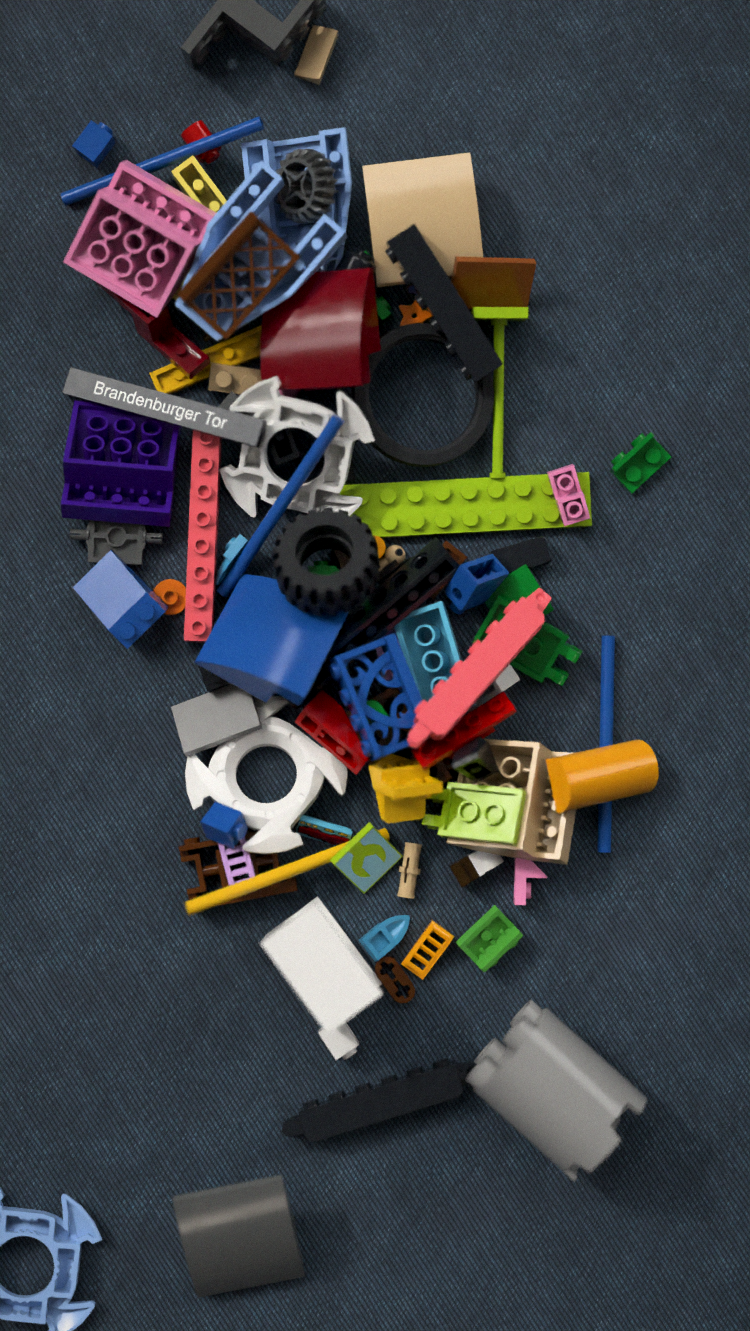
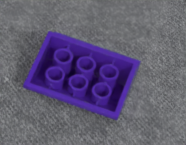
M74 400L63 457L64 489L61 499L62 518L170 527L181 427L101 404Z

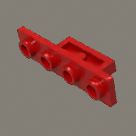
M501 692L462 717L442 740L429 738L419 748L412 749V753L423 770H427L446 757L451 760L456 750L478 736L485 738L495 731L494 726L516 713V709L506 694Z

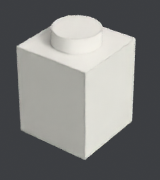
M344 1022L330 1034H327L323 1027L318 1030V1034L335 1060L340 1057L346 1060L357 1052L355 1047L359 1045V1041L347 1022Z

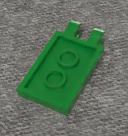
M501 595L497 597L474 637L473 644L477 640L482 642L488 636L485 633L488 627L495 620L500 622L506 616L503 611L511 601ZM544 621L540 631L515 657L510 665L540 683L547 677L563 686L569 673L553 666V663L559 654L576 663L582 650L566 643L569 638L568 634Z

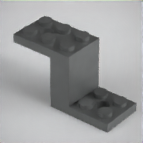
M217 0L181 46L184 61L193 69L198 63L200 65L203 64L210 54L209 48L214 42L218 44L226 33L225 28L227 27L277 66L281 60L285 62L294 50L292 46L297 39L301 41L310 30L308 25L314 18L319 19L324 13L326 0H300L283 22L254 0Z

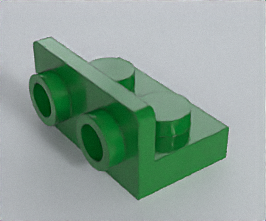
M652 432L647 436L641 433L631 443L634 447L627 454L622 451L611 461L614 466L610 469V473L630 494L636 491L671 458L667 451L653 438L655 435Z

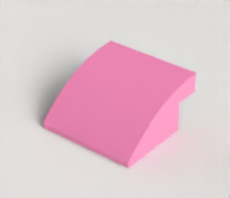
M125 160L120 162L109 186L98 190L63 262L158 318L191 269L197 249L206 232L207 224L216 215V212L130 161Z

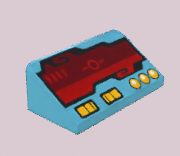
M303 815L299 819L296 832L301 836L337 846L350 841L353 830Z

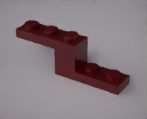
M96 282L97 285L132 314L137 333L190 380L210 364L209 356L173 326L167 306L163 309L160 316L156 318Z

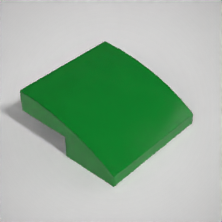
M525 564L510 573L484 603L489 611L499 595L511 602L514 600L517 603L522 597L526 599L540 586ZM550 602L543 611L544 616L554 611Z

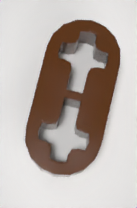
M383 956L375 964L377 977L396 1002L407 1003L411 1001L415 994L413 982L394 957ZM385 961L387 964L392 962L394 964L392 972L396 977L391 979L388 973H380L382 962ZM399 980L402 986L407 984L410 986L407 990L409 994L407 997L396 995L398 987L394 983L395 981Z

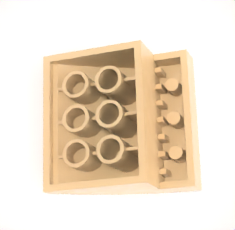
M470 153L362 166L372 253L376 266L377 287L405 284L400 276V273L403 272L398 262L393 264L385 252L388 248L386 242L413 224L420 231L449 279L452 278L455 256L483 257Z
M484 739L490 743L499 772L476 783L459 773L457 783L516 788L527 792L517 846L447 838V843L490 854L567 865L576 809L561 813L556 812L546 759L571 753L550 751L539 742Z

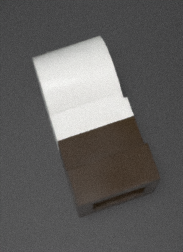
M474 851L449 864L460 886L464 887L471 883V881L484 875L485 872L504 862L501 855Z

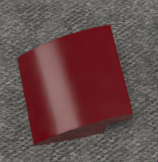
M373 268L315 272L291 297L263 313L260 344L261 381L278 376L282 383L278 390L362 386L371 382L368 354L381 350Z

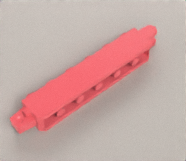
M538 588L526 599L522 597L517 603L513 600L503 611L506 616L500 622L495 620L485 631L488 636L482 642L477 640L468 650L470 656L464 662L459 660L452 667L450 673L453 675L446 682L442 679L434 687L432 693L435 695L428 702L423 700L414 710L416 716L413 722L415 726L412 728V731L410 730L407 737L409 747L419 748L429 737L433 740H442L540 631L544 623L543 611L551 600V597L544 590Z

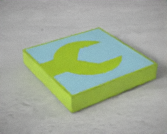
M369 822L330 861L365 894L403 856Z

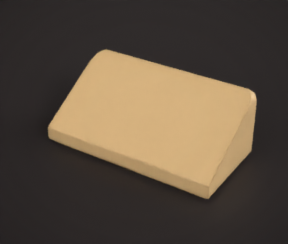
M313 25L294 76L320 85L338 38V30Z

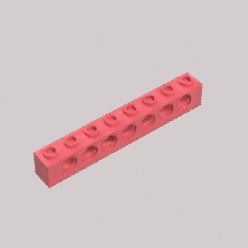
M193 430L184 641L205 643L214 627L221 474L219 469L221 468L222 438Z

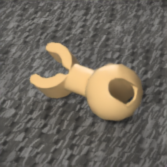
M392 545L386 549L385 556L379 560V572L395 559L398 563L405 560L406 553L401 546ZM402 549L403 555L398 556L397 550Z

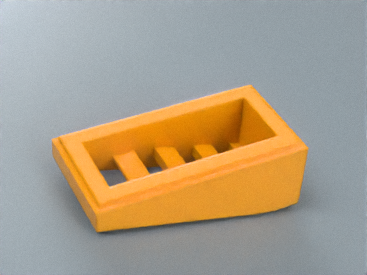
M431 920L401 962V965L423 980L455 936ZM432 931L444 939L442 944L430 936ZM427 940L438 948L437 951L434 952L423 944L424 941ZM420 948L432 958L429 961L417 953L418 949ZM412 957L425 965L423 970L410 961Z

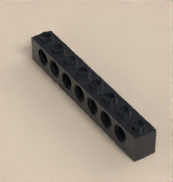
M434 538L374 589L370 596H366L365 602L360 606H354L349 611L303 701L297 705L285 698L295 710L333 679L329 670V665H331L330 659L383 637L454 576L459 568V564L437 538ZM354 660L349 661L347 666H349Z

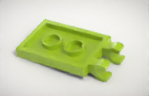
M448 782L446 790L443 789V793L432 794L431 798H427L432 799L434 803L443 804L441 816L425 814L422 825L428 826V829L438 830L437 835L444 838L517 846L527 792L516 788Z

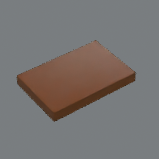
M455 256L451 282L468 309L473 307H528L536 261L529 258Z

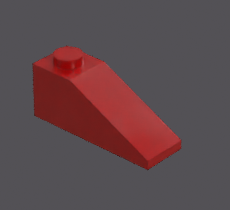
M321 690L303 708L295 723L357 775L369 758L364 755L360 746V740L343 707L333 697Z

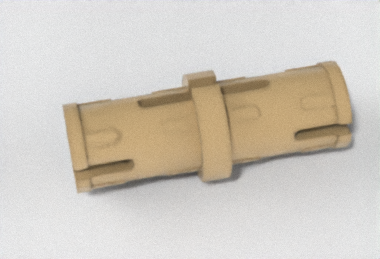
M405 842L402 866H399V872H401L399 891L397 893L399 897L415 898L417 875H420L421 871L418 866L422 844Z

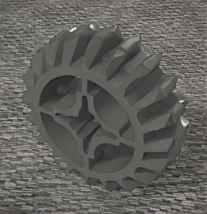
M297 149L286 154V159L280 161L281 168L276 170V173L283 178L285 185L278 192V198L275 203L280 204V212L286 214V218L294 222H317L324 214L331 212L330 205L336 203L333 198V194L338 192L334 189V184L338 181L333 177L336 169L330 167L331 160L325 158V154L314 149Z

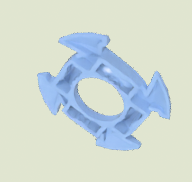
M0 1187V1246L14 1237H33L47 1246L54 1260V1273L51 1282L36 1294L17 1295L8 1291L0 1283V1319L39 1324L47 1322L48 1331H73L84 1322L95 1307V1301L92 1300L71 1301L78 1284L82 1242L88 1240L94 1244L103 1240L94 1220L82 1205L64 1193L61 1196L63 1219L46 1211L4 1206L1 1200L5 1194Z

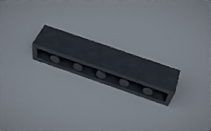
M411 225L386 242L388 248L385 250L387 256L393 264L398 262L403 272L400 273V276L408 288L413 286L418 294L414 297L422 311L428 309L433 317L429 320L430 324L437 334L442 332L447 342L444 343V346L451 357L457 355L462 365L458 368L465 379L469 380L471 378L473 382H476L503 365L416 225Z

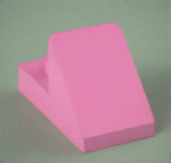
M514 858L513 903L515 905H526V899H531V882H526V878H548L532 860Z

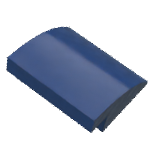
M243 574L194 663L266 703L273 693L276 692L299 705L308 693L349 612L338 611L337 615L329 616L328 613H322V616L313 615L311 610L305 613L298 609L297 604L291 605L286 600V596L279 589L277 579Z

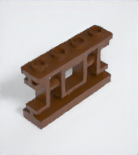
M248 828L245 838H252L259 830L253 831ZM200 837L184 839V845L178 846L181 862L195 860L200 885L187 889L188 901L198 898L197 893L207 891L205 877L220 874L222 888L229 886L220 849L215 850L218 864L203 866L200 853L189 855V850L218 845V842L213 840L200 842ZM249 852L256 876L259 875L258 867L273 864L274 869L280 867L278 853L256 856V853ZM296 876L219 905L297 891ZM248 877L235 879V881H238V880H241V879H245V878H248Z

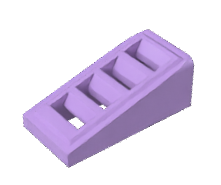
M245 837L240 840L241 845L235 846L234 849H226L225 845L218 843L229 886L256 876L250 853L243 850V845L246 843ZM243 851V856L232 859L228 858L229 854ZM246 862V867L235 870L231 869L232 865ZM249 873L248 878L238 881L234 879V876Z

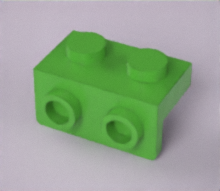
M494 905L456 941V944L483 972H486L489 968L495 966L499 958L509 949L517 945L523 934Z

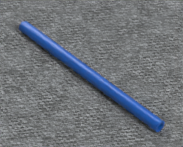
M258 116L135 165L148 173H152L186 160L192 155L202 154L264 130V124L261 117ZM115 172L61 193L64 205L67 206L96 195L98 190L109 186Z
M335 414L332 415L216 589L220 595L224 597L229 596L344 424L342 418Z
M602 636L599 747L613 745L615 636ZM612 801L598 804L597 852H611Z

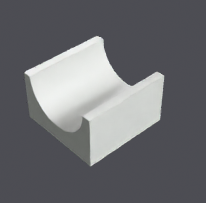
M318 896L267 933L261 942V945L327 1034H330L383 994L379 988L382 982Z

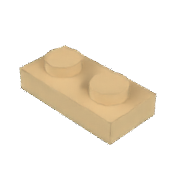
M211 362L208 390L225 393L232 391L235 394H242L261 381V369Z

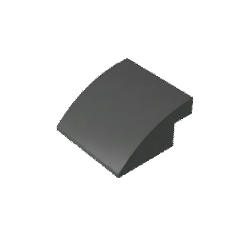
M282 1175L173 1196L181 1241L198 1298L305 1277L302 1254L298 1245L295 1217Z

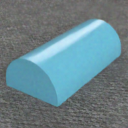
M444 601L413 610L394 626L400 647L422 701L426 700L427 702L435 695L432 693L434 687L442 679L446 682L453 675L450 673L452 667L459 660H462Z

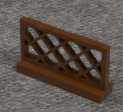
M250 211L176 295L227 340L300 256ZM258 228L268 235V247L252 248L251 236ZM271 239L275 241L279 246L272 247ZM248 240L249 248H241ZM269 250L270 267L253 268L252 251ZM272 250H284L292 258L285 266L273 267ZM249 251L250 268H233V256L237 252ZM230 260V269H222ZM270 270V283L266 287H254L253 271ZM273 270H281V271L273 278ZM250 271L251 288H235L234 272ZM219 272H231V289H215L214 277ZM211 282L212 289L204 290L205 287ZM263 290L255 299V291ZM251 291L252 303L248 308H236L235 292ZM232 292L233 308L216 309L215 293ZM200 293H212L213 309L201 310L193 301ZM236 311H244L236 320ZM216 312H233V324L226 332L217 324ZM205 313H213L214 321Z

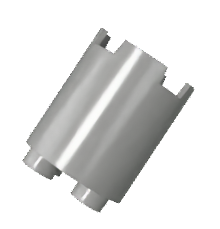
M529 1000L511 1020L510 1025L512 1028L502 1040L506 1046L497 1038L492 1039L474 1060L476 1066L469 1073L466 1080L474 1086L473 1091L568 1177L575 1181L579 1166L591 1172L621 1141L614 1132L620 1122L619 1117L628 1108L636 1114H640L646 1104L647 1097L548 1008L541 1009L534 1001Z

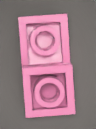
M571 464L548 471L547 475L563 525L567 526L590 519L574 465Z

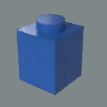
M91 120L72 147L75 153L97 168L116 142L112 136L113 131L102 122L97 125Z
M216 801L200 821L206 838L234 849L239 840L245 837L248 829L242 812Z

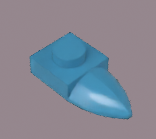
M241 534L237 538L233 537L225 546L226 552L223 554L225 559L218 570L215 581L216 585L222 582L248 543V540Z
M409 915L388 918L376 924L359 939V942L374 961H379L402 940L409 926Z

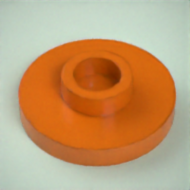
M166 579L157 584L153 592L168 606L164 614L176 615L185 609L186 587L174 579Z

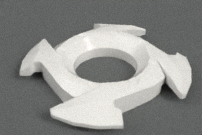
M278 376L253 385L244 391L230 406V411L256 412L253 417L267 422L259 448L242 444L239 467L235 468L230 464L219 469L227 490L235 502L251 517H255L258 513V495L261 496V500L273 505L288 483L278 477L268 463L267 446L272 435L284 428L296 427L304 429L318 438L332 415L335 414L321 405L280 395L278 388L282 383ZM339 390L337 392V416L344 420V424L324 452L325 462L323 470L317 478L302 485L287 509L305 513L316 509L317 512L324 511V508H332L335 512H338V509L348 511V516H350L363 502L361 497L339 495V493L342 491L348 478L355 440L360 439L365 444L373 442L375 439L367 419L357 404L343 391Z
M272 695L266 703L254 696L263 729L220 744L215 750L208 768L195 754L188 756L185 770L186 789L193 811L202 808L204 800L211 798L214 803L216 801L242 812L247 827L254 831L259 830L256 835L243 845L245 852L261 854L285 852L303 845L299 833H293L291 829L317 799L323 787L324 778L334 787L339 795L343 796L345 794L348 775L347 767L328 750L320 747L296 727L284 720L272 717L289 703L284 697ZM270 746L283 750L292 758L297 769L296 782L290 793L273 803H259L249 799L242 793L237 784L236 773L240 761L247 753L259 747Z

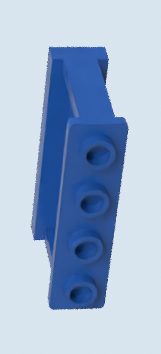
M395 633L330 659L331 665H329L331 676L335 681L338 680L341 687L339 691L340 698L345 706L348 705L352 714L350 722L356 732L359 731L362 738L360 746L364 755L373 761L408 747V739L399 742V729H412L415 726L413 723L416 716L414 710L422 702V698ZM381 647L384 654L377 658L373 664L363 655L366 652ZM359 660L365 664L368 670L365 673L362 668L354 667L358 675L356 678H352L348 675L346 669L348 662ZM381 670V673L385 676L386 670H390L393 678L391 681H387L378 672ZM374 678L384 687L399 689L400 695L393 700L390 707V717L375 711L366 704L368 691ZM353 686H359L357 694ZM404 704L407 712L403 714L399 711L400 718H397V706ZM366 718L373 721V723L370 726ZM388 727L392 728L393 738L389 745H379L375 741L374 732L380 730L383 733V739L388 733Z

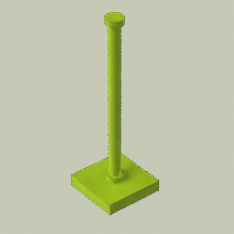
M473 307L471 314L476 321H491V325H494V350L503 365L493 370V448L490 478H505L506 473H503L504 332L507 321H526L528 319V307Z

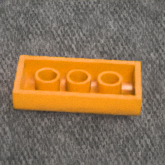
M639 739L546 759L557 813L648 793L655 788L658 782L659 768L656 756L652 748L645 741Z

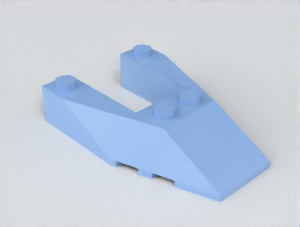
M262 160L207 224L206 232L197 249L195 259L183 286L250 211L258 217L284 187L285 182L283 178ZM324 214L293 250L300 258L236 330L291 297L346 240V232ZM256 230L251 236L252 248L268 247V238ZM247 240L241 248H249V241ZM269 250L252 251L253 268L270 267ZM272 250L273 267L285 266L292 258L282 250ZM249 251L237 252L233 256V268H250ZM230 260L222 269H230ZM270 270L253 271L254 287H266L270 283ZM273 270V278H274L281 270ZM250 271L234 272L235 288H251ZM219 272L214 277L215 289H231V272ZM210 282L204 290H211L212 283ZM263 290L255 291V299ZM251 291L235 292L236 308L249 307L252 303ZM232 292L215 293L216 309L233 308ZM200 293L193 303L201 310L213 309L212 293ZM179 297L177 298L175 305L216 341L223 338ZM236 311V320L244 311ZM216 312L217 324L226 332L233 324V312ZM205 313L214 321L213 313Z

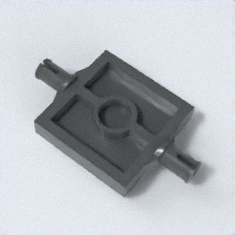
M90 520L86 530L70 529L71 534H81L70 535V540H86L89 563H98L112 549L126 564L143 565V551L146 543L162 544L163 542L162 539H152L163 538V533H147L145 525Z

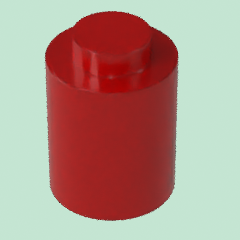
M199 120L186 128L181 137L186 144L210 136L212 133L203 120ZM221 146L195 157L199 163L206 162L210 164L220 156Z

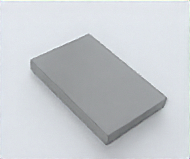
M233 684L171 707L186 757L263 729L253 695Z

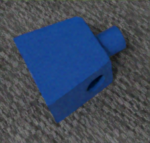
M493 554L461 564L445 589L446 595L451 599L450 609L454 613L462 614L465 610L486 602L509 575L506 568Z

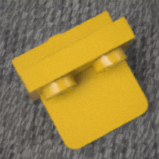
M391 753L378 758L368 765L373 789L376 792L380 817L386 823L422 819L425 816L426 799L431 798L432 794L443 793V782L430 776V768L423 770L417 759L409 760Z

